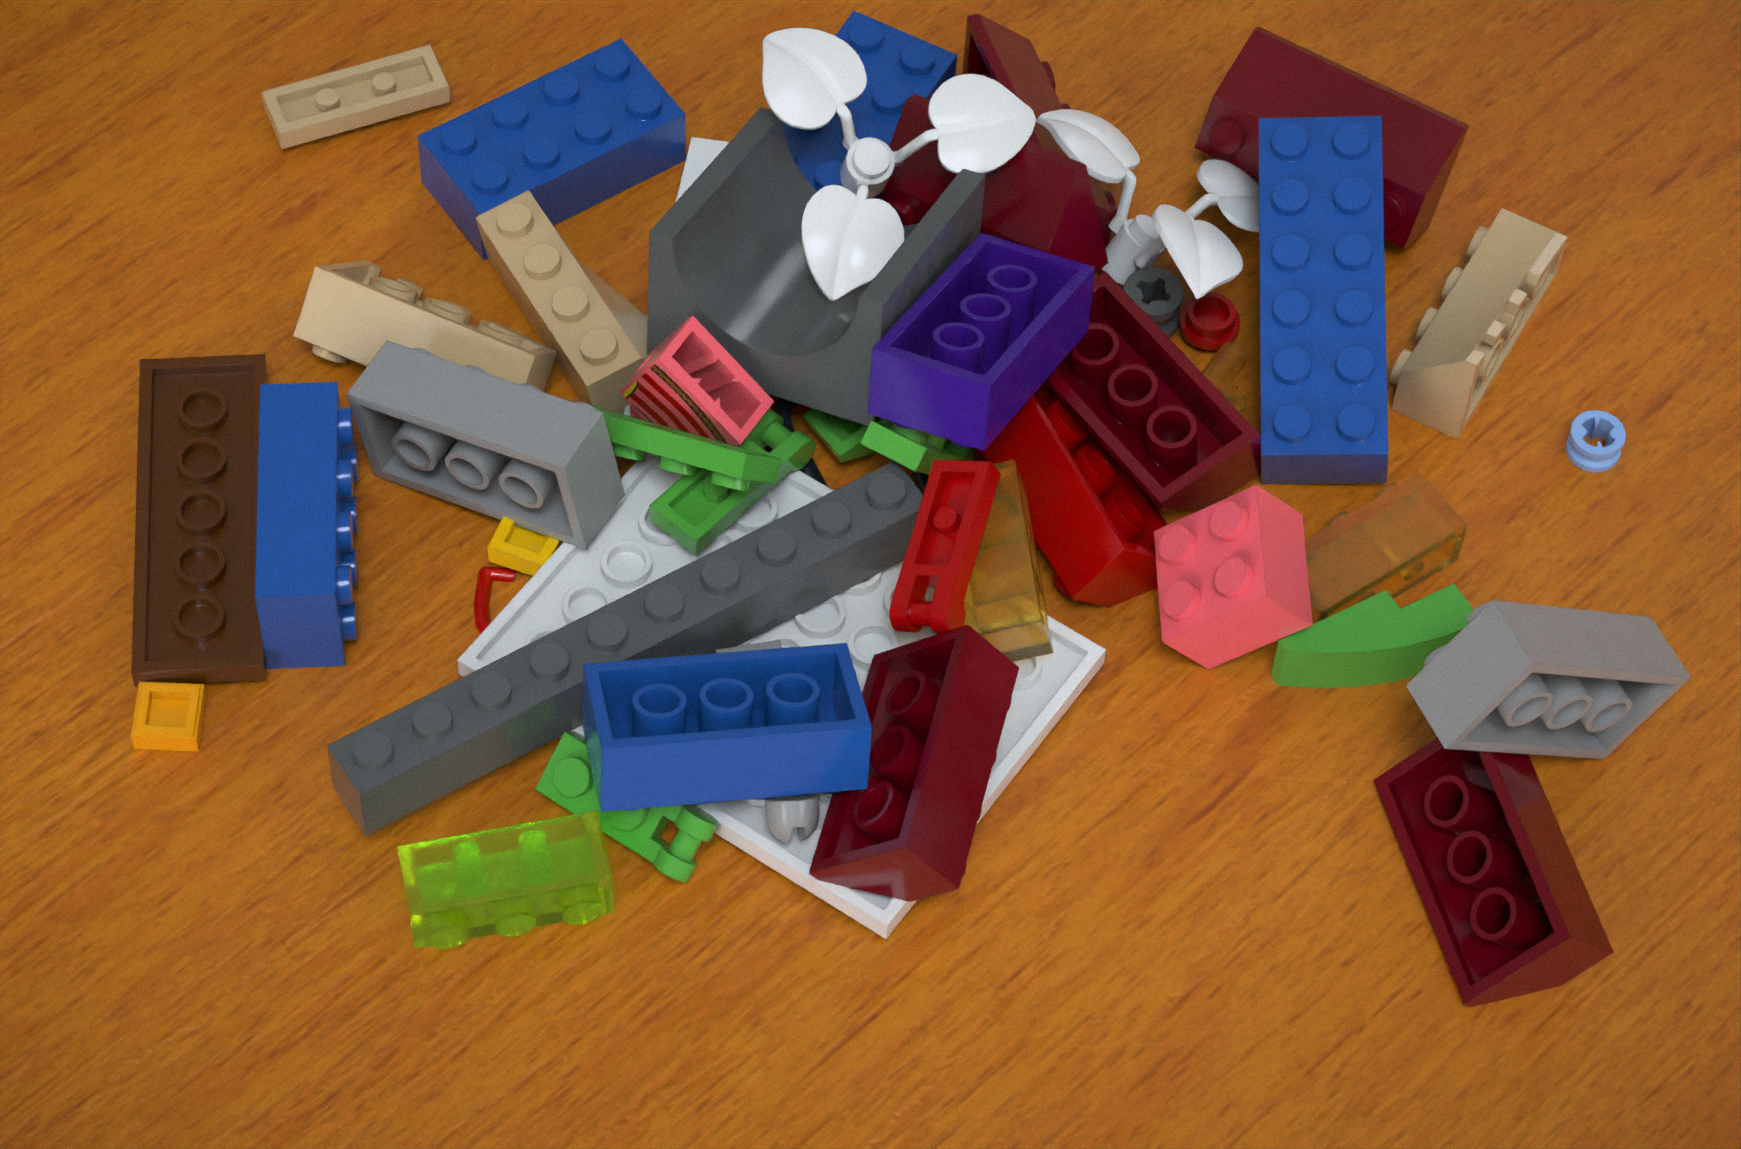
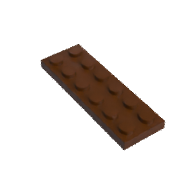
M265 354L140 359L131 669L135 687L139 685V681L197 684L266 680V659L255 601L260 384H267Z

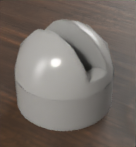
M803 794L765 799L768 827L775 838L784 843H789L792 828H796L798 838L802 842L808 839L817 829L820 816L819 795Z

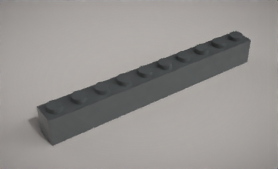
M892 461L328 744L327 749L333 788L364 835L367 836L561 737L564 732L572 731L582 726L583 664L716 653L717 649L736 647L904 561L923 494L900 464Z

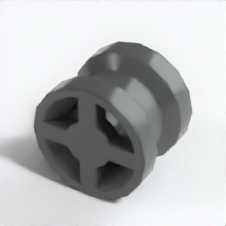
M1143 268L1132 273L1127 278L1123 290L1169 338H1172L1179 327L1180 308L1184 298L1181 282L1171 272L1160 268Z

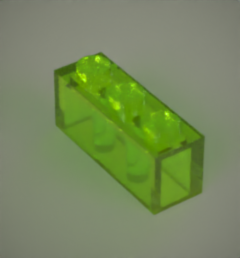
M598 811L397 846L401 879L415 949L429 946L447 949L456 947L467 939L494 934L518 936L538 926L560 922L583 924L595 920L600 915L614 913L613 878Z

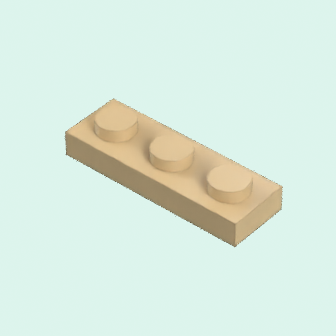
M430 45L261 92L263 107L281 149L450 102L449 85Z

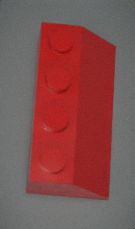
M1043 383L985 451L974 447L973 450L985 460L990 461L1001 473L997 490L1020 513L1026 523L1024 526L1026 537L1049 560L1055 570L1053 580L1065 596L1075 602L1083 601L1109 608L1157 589L1154 531L1168 524L1144 490L1052 390Z

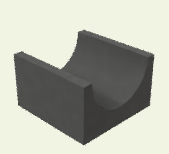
M760 107L650 230L647 355L688 317L694 316L767 394L869 426L871 420L879 422L881 420L880 417L867 413L872 348L981 233L986 175L962 168L919 223L903 226L904 242L873 281L832 302L823 294L810 272L801 239L802 216L807 203L817 191L805 179L790 153L785 138L783 122L772 110Z

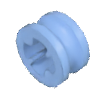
M1591 410L1579 414L1571 424L1570 434L1566 441L1565 450L1567 457L1575 466L1588 472H1605L1613 468L1619 461L1621 449L1625 443L1626 432L1624 426L1617 417L1608 412ZM1586 436H1589L1590 441H1594L1595 436L1600 437L1606 441L1605 447H1602L1600 441L1597 442L1596 446L1585 442Z

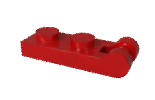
M933 461L890 605L889 619L895 631L917 633L923 627H931L934 633L940 634L964 626L966 618L964 599L1001 473L990 461ZM928 587L935 588L932 601H924Z

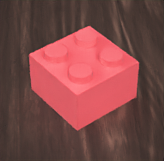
M1254 485L1154 531L1162 642L1205 668L1211 669L1313 625L1303 515L1260 486Z

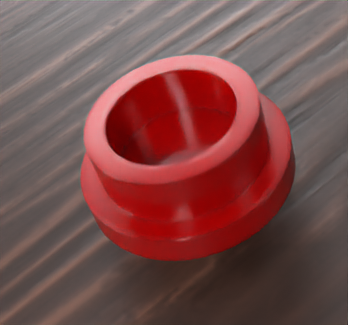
M1208 292L1199 299L1193 297L1184 306L1180 314L1179 329L1184 339L1191 345L1204 350H1219L1229 346L1237 338L1240 329V317L1230 299L1219 293Z

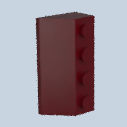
M980 14L967 16L963 74L983 75L999 82L1034 111L1036 120L1045 112L1071 109L1067 103H1060L1055 93V80L1052 69L1047 61L1040 62L1029 39ZM1035 123L1028 141L1068 157L1048 129L1039 123ZM1089 175L1106 248L1110 243L1111 229L1108 225L1117 213V206L1112 193L1109 190L1102 191L1098 180Z
M1258 26L1250 35L1213 95L1194 148L1218 160L1229 162L1247 174L1259 179V118L1382 116L1384 239L1405 249L1428 230L1470 125Z
M913 94L906 100L889 145L892 152L900 150L923 132L935 129L928 116L929 99ZM938 140L922 147L904 160L901 166L894 167L884 190L881 192L882 200L889 203L896 210L903 226L919 223L958 175L948 171L940 163L937 153ZM1027 141L1020 152L1010 161L996 170L984 174L986 177L981 233L1095 267V273L1109 263L1086 164Z
M1106 271L1094 278L1088 332L1044 383L1161 510L1206 508L1223 500L1261 474V434Z
M965 625L873 655L862 692L872 726L868 789L832 793L809 870V874L815 879L908 902L959 889L962 877L966 871V861L975 828L982 812L981 806L992 766L997 757L999 740L1007 712L1011 705V696L1019 671V667L971 626Z
M1436 737L1373 780L1464 1005L1475 1007L1561 986L1614 953L1528 754L1444 749L1440 740Z

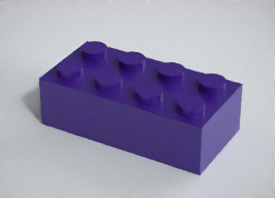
M980 233L873 346L867 413L890 420L902 428L918 429L949 439L961 447H974L985 451L1088 332L1095 267Z

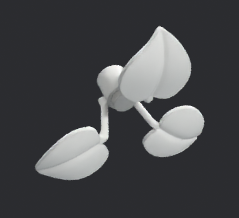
M810 28L779 30L768 34L762 41V87L764 97L772 112L782 122L791 127L814 130L827 125L835 112L841 119L844 134L842 143L848 150L840 169V180L843 187L828 185L816 192L807 203L801 222V239L808 267L823 294L832 302L872 282L904 242V228L896 210L886 201L873 198L884 190L894 167L901 166L904 160L922 147L938 140V158L945 169L956 174L962 168L986 174L1003 166L1019 153L1027 143L1035 126L1036 117L1034 111L1002 84L983 75L962 74L943 82L932 95L928 106V116L935 129L923 132L900 150L892 152L885 142L877 138L868 137L859 140L855 136L852 114L845 104L857 99L863 93L867 83V76L859 55L850 45L835 35Z
M1059 109L1045 112L1037 118L1035 123H1039L1048 129L1057 144L1069 158L1086 164L1088 175L1107 183H1122L1123 189L1117 213L1108 225L1116 235L1105 248L1109 263L1102 268L1117 283L1124 286L1127 278L1132 273L1143 268H1151L1165 250V247L1196 299L1203 297L1214 288L1232 281L1242 271V257L1229 238L1213 224L1203 220H1195L1206 208L1218 205L1223 215L1233 225L1247 231L1260 232L1259 184L1242 169L1223 160L1212 159L1204 161L1197 170L1196 175L1199 183L1208 194L1202 196L1185 213L1174 206L1164 204L1156 208L1152 218L1140 214L1135 219H1127L1137 181L1136 176L1130 170L1135 169L1140 163V157L1130 141L1106 120L1079 110Z

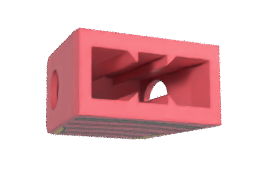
M694 316L688 317L658 344L621 388L622 397L630 404L632 417L735 446L742 444L774 402Z

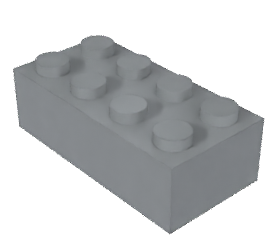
M388 340L347 392L374 476L500 520L504 516L515 521L517 526L586 550L625 496L604 413L585 402H571L544 393L533 385L527 383L517 384L490 375L479 367L473 365L463 366L436 357L425 349H412Z
M1492 600L1476 608L1468 616L1467 625L1448 644L1437 648L1427 656L1424 661V668L1406 687L1444 749L1605 759L1681 688L1691 676L1651 617Z

